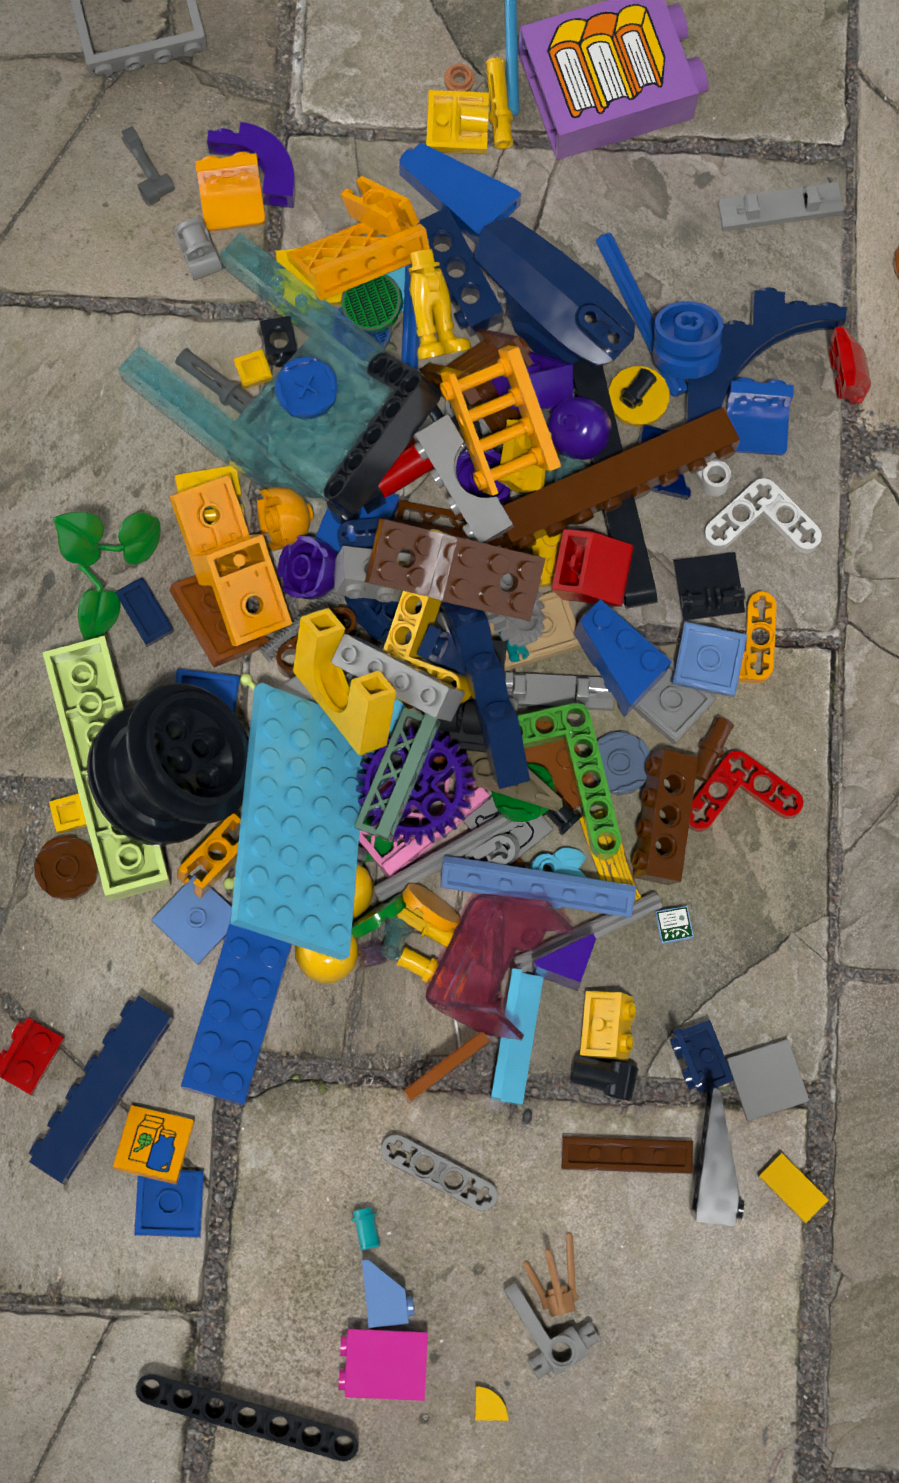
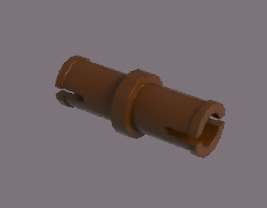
M721 717L715 718V722L706 740L701 741L699 746L701 751L698 755L696 779L702 782L708 781V777L717 759L722 758L724 754L722 748L731 730L734 728L733 723Z

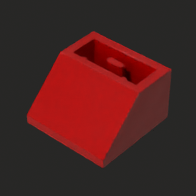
M564 529L551 590L562 600L596 604L601 599L608 606L622 607L634 546L595 532Z

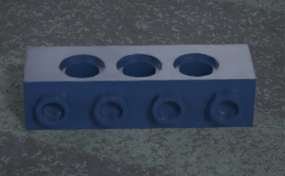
M446 207L419 220V223L416 225L421 224L426 229L429 247L433 251L434 260L440 263V266L435 268H441L451 303L456 310L454 318L461 330L466 329L468 335L472 337L476 335L475 331L479 328L487 330L503 322L504 310L479 264L474 260V255L449 208ZM438 244H446L450 248L447 251L440 252L434 247ZM458 269L464 274L461 277L454 278L448 273L451 270ZM467 295L475 296L478 299V301L473 304L465 303L462 299Z

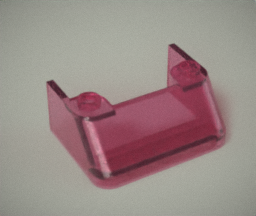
M480 894L474 897L467 905L461 922L457 926L426 990L425 998L437 1011L477 1032L481 1031L489 1036L522 1041L524 1034L505 1017L504 1010L498 1004L492 1003L516 950H533L541 943L546 931L572 934L574 928L548 901Z

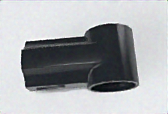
M577 1055L570 1083L603 1091L604 1095L631 1101L639 1068L620 1062L606 1063Z

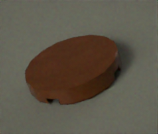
M72 836L56 837L45 843L34 863L35 878L41 889L52 898L64 901L78 899L87 894L96 883L99 873L91 846Z

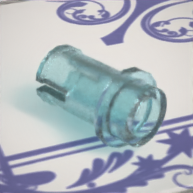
M395 918L385 925L384 933L386 938L381 952L389 960H398L402 956L404 940L408 938L410 932L404 920Z

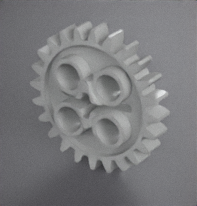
M509 573L505 574L500 580L501 589L507 591L512 587V576ZM537 592L531 621L484 611L488 615L489 623L492 622L494 624V633L501 632L502 640H509L511 646L516 644L517 647H521L537 641V638L542 636L541 630L545 629L542 621L546 617L541 612L545 606L539 602V597L542 594Z

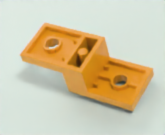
M224 475L169 495L199 585L212 586L232 646H238L292 625L263 534L249 535L230 475ZM208 506L212 507L216 512V519L212 524H207L202 516L204 509ZM251 596L256 597L259 601V608L254 614H250L246 609V601Z

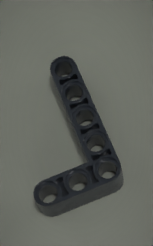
M386 352L378 353L371 359L368 364L367 373L392 394L328 480L323 491L324 497L347 515L355 514L363 507L441 398V390L415 368Z

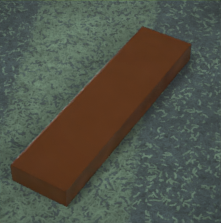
M562 1136L561 1170L692 1175L693 1141Z

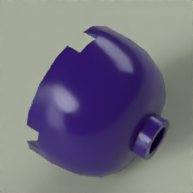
M582 396L569 397L561 401L552 410L548 419V430L551 432L554 447L563 456L570 459L589 460L599 455L609 442L608 436L611 429V420L607 411L596 401Z
M308 536L296 537L298 540L292 545H286L279 557L277 572L278 577L283 578L285 586H282V588L294 598L312 600L323 597L335 587L334 571L337 553L331 545L319 538Z

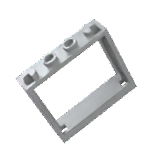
M70 0L90 78L101 75L108 77L114 72L122 70L134 71L140 69L143 65L151 63L164 64L171 61L172 58L181 56L193 57V53L207 50L206 38L196 0H186L194 31L98 54H93L80 0Z

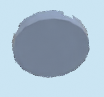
M623 731L609 733L600 738L597 743L610 794L618 796L627 795L642 788L647 781L645 765L651 754L644 741ZM592 775L593 778H594V780H595V782H596V784H597V786H598V785H599L598 779H597L594 775Z

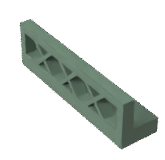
M403 708L354 826L356 829L392 842L440 726L438 718L427 713L422 715ZM408 717L421 722L416 737L407 740L403 731ZM400 736H402L404 742L397 745ZM406 747L409 754L404 766L395 770L391 761L393 753ZM389 765L391 773L385 775V772ZM394 777L396 785L390 798L383 800L378 790L380 784ZM377 795L379 802L373 804L375 796ZM382 807L384 814L378 828L375 829L365 825L368 813Z

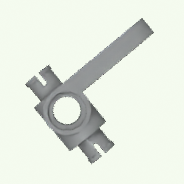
M516 1283L504 1289L510 1303L541 1352L535 1358L527 1361L531 1369L541 1365V1368L534 1371L538 1380L551 1371L557 1376L590 1355L587 1348L601 1341L597 1333L587 1337V1334L595 1330L590 1322L577 1331L571 1326L550 1339ZM557 1343H564L570 1348V1357L564 1363L557 1362L552 1356V1349Z

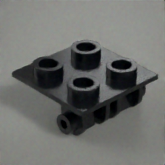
M735 552L673 561L683 621L745 613L744 587L741 588Z

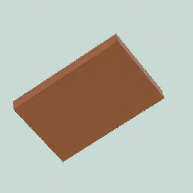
M480 1031L404 1089L403 1097L411 1104L489 1043V1038L484 1032Z

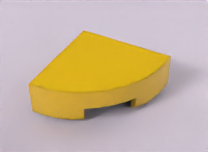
M476 1386L475 1420L508 1421V1412L501 1398L487 1388Z

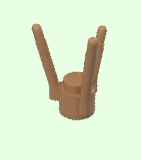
M572 1233L566 1235L568 1290L566 1285H560L550 1249L545 1250L553 1288L547 1290L548 1296L530 1263L527 1261L523 1263L541 1299L543 1310L549 1309L551 1317L576 1310L574 1301L578 1300L575 1286Z

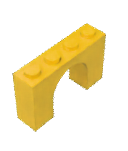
M325 608L301 617L293 672L360 756L387 746L396 690L380 670L352 679L349 687L343 669L331 663L344 635L345 627L329 608Z

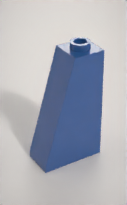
M421 142L414 149H407L400 157L399 175L438 211L448 207L460 231L476 245L484 226L496 220L509 217L521 204V193L517 189Z

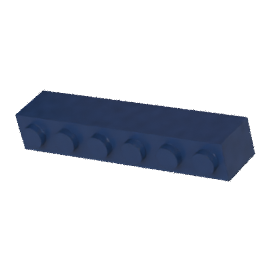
M140 996L135 1001L129 1000L120 1014L123 1020L117 1029L111 1027L102 1041L105 1047L99 1056L94 1054L84 1068V1071L87 1073L80 1084L75 1082L65 1097L69 1100L62 1112L57 1110L52 1115L47 1124L51 1129L44 1139L39 1137L29 1151V1155L32 1156L29 1163L63 1185H66L174 1021L170 1015Z

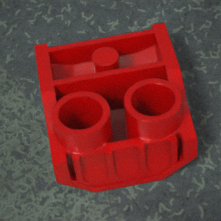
M843 326L836 327L831 337L833 345L829 346L832 370H838V375L834 377L836 396L838 399H848L850 405L860 404L864 401L871 388L866 353Z

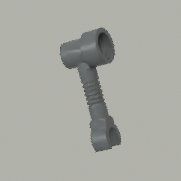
M131 126L121 131L124 136L122 141L130 153L133 154L147 177V180L138 183L137 186L143 201L147 206H150L160 201V197L174 191L175 188L168 174L162 176L158 174L143 149L135 129Z

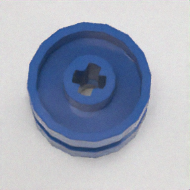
M694 301L676 302L660 310L655 319V340L653 342V358L657 367L662 372L681 379H697L707 376L716 370L721 361L722 353L721 341L723 339L724 325L721 315L712 307Z

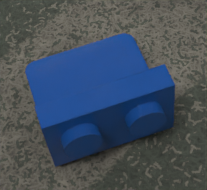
M751 378L731 380L727 394L726 413L740 438L735 452L778 456L786 453L789 407L793 399L794 385H787L786 382L781 380H771L767 383L755 382Z

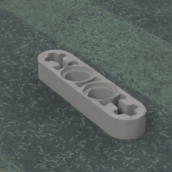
M391 1135L383 1141L381 1146L382 1157L390 1165L477 1211H488L496 1204L497 1191L486 1180L403 1136ZM399 1141L402 1143L401 1149L404 1152L410 1154L411 1148L418 1151L411 1158L409 1168L402 1165L406 1162V1158L397 1155L395 1159L389 1157L388 1144L395 1145ZM421 1156L430 1157L434 1162V1169L428 1175H422L415 1169L416 1160ZM455 1171L461 1174L463 1185L458 1190H450L445 1186L444 1178L447 1173ZM469 1178L475 1181L472 1188L477 1191H481L484 1187L489 1189L488 1196L492 1198L490 1203L484 1201L482 1205H478L476 1203L477 1197L471 1193H468L467 1199L460 1196L466 1190Z

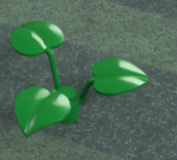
M69 512L53 518L58 535V545L63 558L70 563H77L78 570L82 571L96 586V590L89 589L83 593L78 605V623L85 641L98 638L110 630L116 623L120 613V601L117 594L111 590L103 591V585L91 573L88 566L97 562L99 550L123 551L125 562L133 565L140 564L149 559L159 543L161 527L158 518L147 513H133L124 519L118 532V539L121 543L118 546L98 543L103 537L104 528L99 517L92 513Z

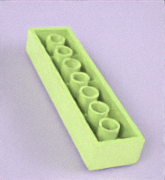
M105 636L42 652L105 897L111 902L170 886L171 882L161 846L139 843L114 828L99 810L88 783L87 758L91 743L104 724L113 715L125 709Z

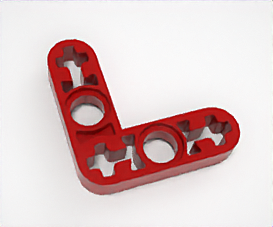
M733 751L723 759L693 800L689 828L696 832L707 830L738 788L784 819L796 817L803 808L804 800L795 788L746 753ZM738 759L743 762L741 768L747 773L750 772L751 768L756 770L751 775L748 784L742 781L746 778V774L739 770L736 773L730 771L732 767L729 763L730 760L732 762H736ZM758 777L768 778L771 782V790L767 793L757 792L754 788V780ZM712 784H723L727 789V796L721 800L714 799L709 792ZM777 786L782 789L778 794L786 800L790 796L795 799L793 803L796 807L795 810L793 808H789L787 811L782 808L784 802L778 797L775 798L774 802L769 800L775 793ZM704 797L708 804L718 807V809L715 811L711 806L705 814V818L708 821L704 822L701 820L697 824L693 821L695 815L692 811L699 812L706 802L700 799Z

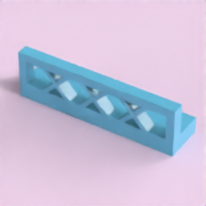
M513 968L511 973L490 1099L491 1101L520 1106L523 1105L544 978L542 976L524 974L522 969Z

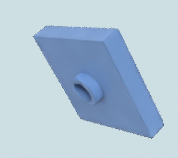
M685 622L672 685L735 697L747 635Z
M195 874L151 921L199 965L226 937L231 920L232 907L212 888L200 899L194 893L195 885L193 881L198 878L202 882V879Z

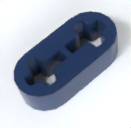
M379 517L344 522L337 531L339 546L341 548L342 546L373 549L376 535L369 534L377 532L380 518L390 519ZM348 530H354L355 535L365 534V536L356 537L355 543H349L348 538H343V536H347Z

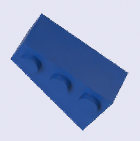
M601 599L580 619L574 632L576 639L591 664L597 668L605 681L604 685L608 692L612 693L619 704V710L624 718L665 676L672 663Z

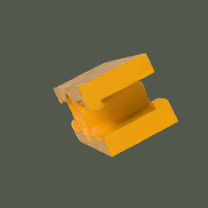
M360 176L356 180L362 193L361 197L353 195V191L349 188H346L340 194L351 218L387 236L404 231L403 228L399 227L397 219L408 222L412 227L419 223L409 198L364 176Z
M234 813L227 817L178 868L177 878L184 885L190 881L188 874L199 865H202L209 872L202 882L198 878L193 881L195 885L194 893L200 899L237 861L238 843L232 846L224 839L231 830L234 832L241 823V819ZM213 850H219L225 855V858L215 861L209 857L208 853Z

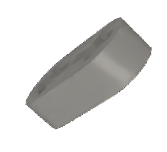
M502 834L467 853L464 859L478 860L487 857L489 863L507 865L518 857L520 845L514 836ZM500 842L510 845V849L507 850L508 856L501 854L495 857L493 852L501 847Z

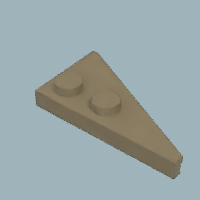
M467 750L461 753H465L468 756V760L462 766L471 765L473 767V772L466 774V777L475 779L474 786L554 811H558L563 807L562 799L530 769H528L530 781L499 790L491 774L487 753ZM448 763L442 766L443 770L446 768ZM455 773L449 778L456 780Z

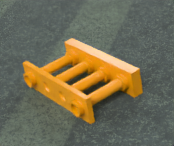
M511 345L498 350L500 359H498L497 364L457 380L455 373L451 372L440 374L443 383H440L441 392L446 401L451 402L476 471L473 473L474 482L480 491L483 490V493L492 496L498 494L494 481L534 464L537 467L539 466L540 469L547 471L561 467L520 349ZM501 375L508 378L511 389L508 390L509 393L468 410L462 394L463 391ZM512 405L519 408L522 418L519 419L518 424L479 440L473 425L474 421ZM522 435L529 436L533 447L530 449V453L489 469L484 451Z

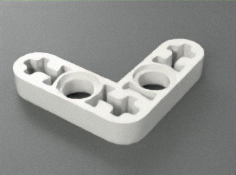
M766 478L753 482L707 525L704 533V540L708 547L714 550H723L760 516H763L799 552H813L819 546L822 538L819 527L773 481ZM758 488L762 491L767 488L770 491L768 494L769 499L761 498L754 507L751 502L756 498ZM736 507L746 508L750 515L749 519L744 522L735 520L732 515L733 509ZM786 508L793 513L794 518L790 523H782L777 519L776 512L779 509ZM798 520L802 522L799 529L804 534L809 532L813 534L812 544L809 541L802 543L800 541L802 534L797 529H795L794 533L789 531L795 527ZM728 522L730 527L723 536L725 540L723 541L721 538L714 540L712 538L714 533L712 529L720 531Z

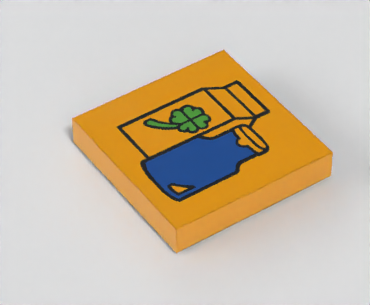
M131 1105L113 1169L177 1185L195 1124L194 1120Z

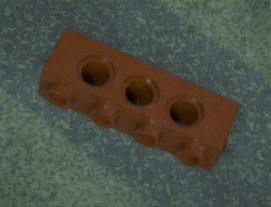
M666 749L650 754L645 765V773L647 774L646 787L641 795L642 817L636 829V834L639 837L638 846L632 858L633 878L664 885H671L682 881L698 757ZM665 779L670 783V792L665 789ZM660 810L666 815L665 823L660 819ZM656 841H658L662 847L661 855L658 854V852L656 851Z

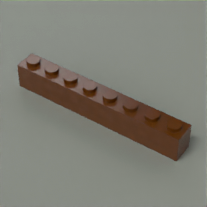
M724 407L504 505L503 508L515 527L504 533L503 536L510 550L517 548L520 551L526 550L537 543L536 540L543 536L555 537L561 534L566 526L575 522L577 525L584 524L594 517L593 514L603 509L605 512L613 511L623 504V500L632 496L634 499H639L650 493V488L659 484L665 487L676 482L679 479V475L690 471L691 474H694L706 468L707 463L718 458L719 461L730 458L736 453L735 450L738 448L740 438Z

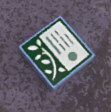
M687 906L655 912L661 944L693 939L694 936Z

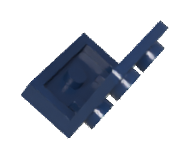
M711 1020L684 1030H680V1027L673 1030L675 1037L670 1039V1043L676 1059H684L687 1068L682 1070V1074L688 1090L695 1088L697 1095L708 1091V1084L721 1087L734 1082Z

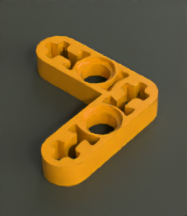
M757 592L748 601L745 631L747 639L738 682L763 683L768 680L773 672L777 605L774 597L768 592ZM759 600H764V605L770 606L763 615V622H757L759 609L753 607V605L758 604ZM758 629L764 630L769 636V641L764 645H757L751 637L753 631ZM768 651L769 655L763 653L761 658V665L767 667V669L763 670L761 675H757L756 670L750 668V666L755 665L757 653Z

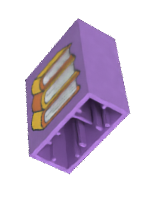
M607 0L520 26L518 55L556 160L694 119L699 94L708 92V79L704 65L698 56L686 59L680 41L688 38V26L685 14L679 3L667 6L665 0Z

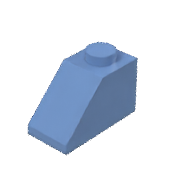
M362 1260L369 1328L409 1324L408 1317L415 1316L413 1296L406 1297L403 1287L371 1261Z

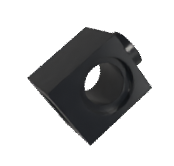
M290 316L260 321L268 366L284 367L286 363L298 358ZM283 339L287 342V345L283 348H275L272 346V343L275 340Z

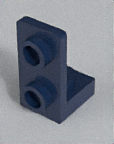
M429 625L417 655L465 675L451 634Z

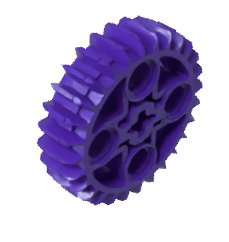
M409 726L408 735H406L407 740L416 737L413 726ZM439 730L436 733L431 749L416 781L420 782L422 789L419 792L413 789L400 820L402 822L417 808L430 823L420 826H409L399 822L392 839L394 842H397L400 835H404L405 845L410 844L412 837H415L418 845H422L423 836H427L431 843H434V833L439 832L443 838H446L447 835L444 828L449 826L451 829L457 830L453 820L458 818L464 821L466 818L460 810L462 808L471 809L472 807L470 803L465 801V798L475 796L472 790L467 789V786L475 784V779L466 777V774L473 772V767L471 765L462 766L468 760V756L465 753L459 756L456 755L461 749L457 743L452 747H448L451 742L450 736L446 735L440 741ZM390 735L388 736L387 746L377 749L378 752L376 754L373 752L366 753L371 759L370 764L366 762L360 763V766L367 772L366 774H357L356 778L364 782L365 785L356 787V791L360 794H365L366 797L391 740ZM400 736L397 745L404 742L402 736ZM402 749L393 753V755L402 757L401 766L395 770L402 768L408 755ZM442 756L447 758L448 764L444 770L434 771L431 768L432 761L436 757ZM387 768L385 775L391 773V770ZM455 773L456 792L453 802L450 803L439 787ZM394 777L390 778L393 784L381 794L383 800L390 798L396 785ZM375 796V799H374V801H373V804H376V803L379 802V800L377 799V796ZM366 797L358 800L360 806H363ZM440 801L445 803L446 809L441 816L434 817L430 815L429 809L434 802ZM382 807L368 813L367 818L375 816L371 821L373 828L380 824L384 814Z

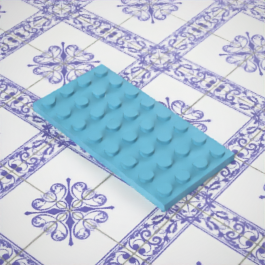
M264 683L254 687L230 924L339 960H344L350 956L360 830L354 826L362 808L358 800L363 796V794L356 791V787L363 786L364 782L359 781L356 777L357 774H364L365 771L360 766V763L363 762V755L359 756L319 704Z

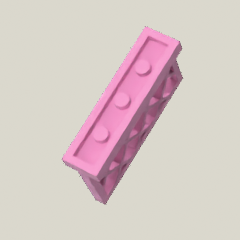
M448 778L445 781L444 795L449 800H453L455 795L448 794ZM391 780L378 789L380 795L393 784ZM474 785L469 786L470 790L475 793V796L465 798V801L472 806L471 809L462 808L460 810L465 818L488 801L489 794L483 788ZM443 803V810L439 814L431 816H441L446 809L445 803ZM410 813L407 818L419 819L418 826L422 825V819H426L421 813ZM458 818L453 820L456 827L463 822V820ZM449 826L444 828L446 835L453 830ZM360 830L359 843L363 848H366L368 854L378 864L382 873L388 879L404 870L443 837L439 832L434 833L435 842L431 843L427 836H423L422 845L417 844L415 837L411 838L409 845H405L402 842L397 846V842H394L393 850L384 858L374 849L376 836ZM363 835L371 836V844Z

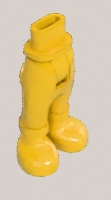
M432 249L410 253L412 267L408 268L411 275L409 291L415 314L417 336H421L420 346L417 349L418 360L471 349V343L467 338L457 337L452 331L455 328L452 322L450 294L441 268H435L440 266V263L435 262Z

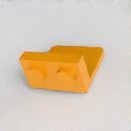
M237 152L230 157L207 156L202 160L195 161L203 219L207 231L213 232L264 224L265 213L256 153Z

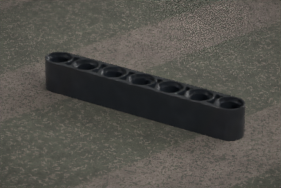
M145 1375L136 1384L135 1392L138 1399L144 1404L337 1461H349L356 1456L359 1450V1441L355 1434L338 1427L161 1375ZM151 1379L156 1380L161 1387L160 1394L155 1399L147 1398L143 1392L145 1383ZM181 1389L189 1390L193 1397L191 1405L186 1409L178 1407L175 1402V1395ZM218 1398L224 1403L225 1411L219 1418H213L207 1412V1404L211 1399ZM244 1408L253 1409L257 1415L256 1423L250 1428L242 1426L239 1422V1414ZM277 1417H283L289 1424V1431L283 1437H277L271 1431V1423ZM307 1427H316L321 1432V1441L318 1445L308 1446L303 1441V1432ZM347 1436L353 1441V1451L349 1455L342 1456L336 1452L334 1445L338 1437Z

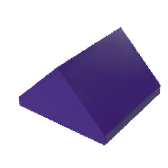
M594 934L535 960L532 967L533 974L578 991L596 941Z

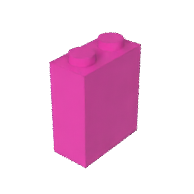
M348 1329V1336H341L340 1356H346V1370H339L338 1390H345L346 1398L425 1401L428 1333Z

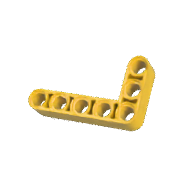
M432 529V531H436V532H440V533H445V532H442V531H439V530H434V529ZM403 591L383 650L425 672L428 670L429 674L450 685L455 680L457 688L465 692L460 703L466 702L470 698L471 693L465 675L422 661L423 657L417 655L429 625H434L442 601ZM421 600L422 608L420 612L416 614V604ZM411 630V640L406 644L405 636Z

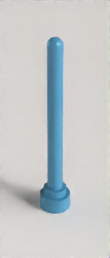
M505 0L508 105L512 115L516 116L519 113L517 0Z

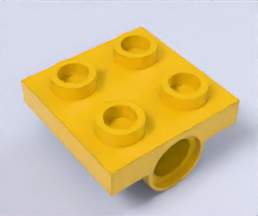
M429 90L426 145L439 152L487 154L489 92Z

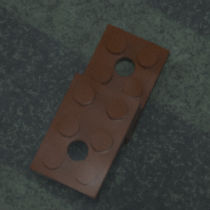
M380 518L365 582L431 597L451 604L531 621L546 558ZM408 549L411 553V560L406 566L401 567L398 564L397 556L401 550ZM509 573L513 578V584L509 590L503 591L500 587V580L505 574Z

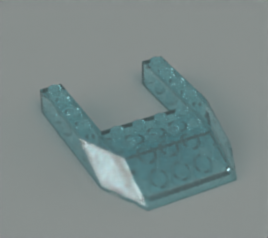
M239 233L220 254L222 268L283 317L290 316L292 324L309 337L288 362L300 357H313L330 366L337 380L338 394L335 404L326 414L316 419L303 420L292 417L282 409L276 397L275 382L278 374L281 372L280 370L233 423L139 346L118 368L121 380L214 456L261 487H287L301 496L327 501L323 493L326 483L392 394L367 373L368 364L371 359L378 353L385 352L380 343L325 299L320 301L316 297L315 291L246 236Z

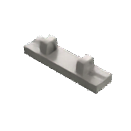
M838 182L719 198L717 202L722 232L840 216L844 211ZM804 197H808L807 208H805Z
M505 672L508 696L518 700L521 707L554 708L579 703L588 710L613 711L614 696L611 692H608L602 677ZM577 685V695L575 699V688Z

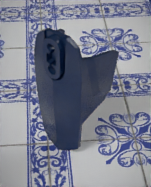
M513 217L502 218L484 226L477 241L474 260L504 290L508 318L512 322L517 335L526 341L533 352L570 364H574L579 359H582L595 366L613 363L633 341L635 323L625 307L604 285L566 254ZM585 315L593 316L595 324L588 323L584 318ZM613 335L617 337L619 342L617 344L610 343L608 336Z

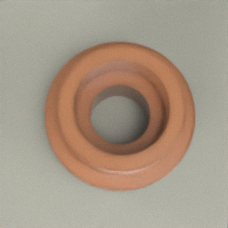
M454 64L445 72L444 82L450 91L468 92L474 85V73L465 64ZM462 77L465 81L463 83H456L454 79Z

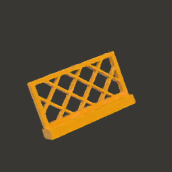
M397 219L399 227L403 228L404 231L392 236L376 237L378 234H385L363 223H358L287 252L288 261L314 286L316 297L322 301L411 264L410 253L427 250L430 247L426 229L421 224L412 227L408 222ZM334 245H341L340 248L332 247ZM350 246H361L360 248H349ZM307 256H313L312 259H303ZM323 257H333L332 260H326V259H322V258H323Z

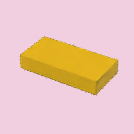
M783 1153L758 1176L804 1224L828 1201Z

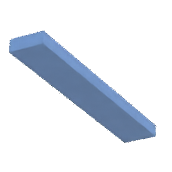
M444 856L440 888L629 918L632 917L636 886L451 856Z

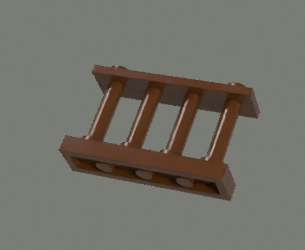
M479 328L475 331V334L480 343L446 366L429 362L419 370L441 390L440 383H443L441 373H455L458 380L497 364L498 359H500L498 350L508 345L519 347L525 366L529 367L533 362L529 357L531 350L522 337L518 338L514 335ZM479 385L462 392L467 405L471 406L481 399L477 392Z

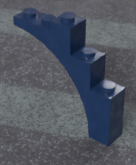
M771 287L754 290L751 299L750 325L737 320L729 321L727 324L723 323L722 353L718 368L707 376L686 380L685 424L722 408L731 380L735 381L738 375L754 358L771 346L795 335L817 330H834L836 327L844 326L847 307H839L838 304L831 302L822 303L821 305H808L804 301H792L786 304L785 292L777 291V289Z
M442 601L439 609L453 639L470 689L491 774L499 790L530 781L518 715L509 700L503 666L494 652L488 618L482 610Z

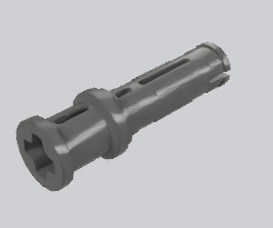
M188 348L182 350L178 355L175 364L182 367L199 382L216 393L222 405H229L240 413L242 420H250L258 411L262 399L258 396L253 397L242 389L240 382L229 381L213 369V367L190 352ZM196 367L202 369L214 380H210L208 377H206L204 374L198 371ZM240 398L245 404H242L237 399Z

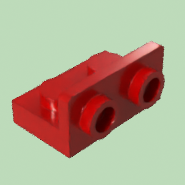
M27 1017L25 1022L20 1021L11 1034V1038L14 1041L8 1051L3 1049L0 1052V1078L32 1096L65 1039Z

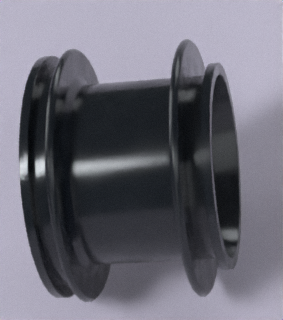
M184 683L159 686L145 694L136 706L126 708L113 715L96 734L91 743L87 758V776L92 796L108 822L123 835L134 841L152 846H165L189 840L199 834L208 823L221 821L231 816L242 806L249 738L234 712L221 699L209 691Z

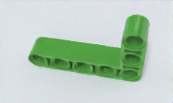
M572 703L519 715L518 720L524 749L564 740L591 851L601 860L613 858L620 848L621 835L589 710L582 704ZM571 714H578L583 718L584 723L579 727H573L567 722V717ZM540 721H547L552 725L553 730L548 734H542L537 731L535 725ZM579 744H585L591 749V755L586 758L579 757L575 753L574 748ZM586 775H594L598 779L599 785L596 788H587L583 785L582 778ZM600 805L606 810L607 816L603 819H595L591 816L589 809L592 806ZM602 836L610 837L614 841V848L608 851L602 850L597 844V839Z

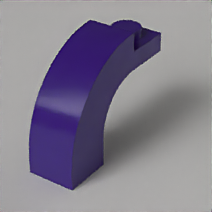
M240 122L239 133H234L232 130L220 128L216 131L208 130L207 145L209 154L232 156L237 152L256 153L258 166L264 174L262 191L264 205L294 208L296 187L293 164L286 148L274 135L259 126Z

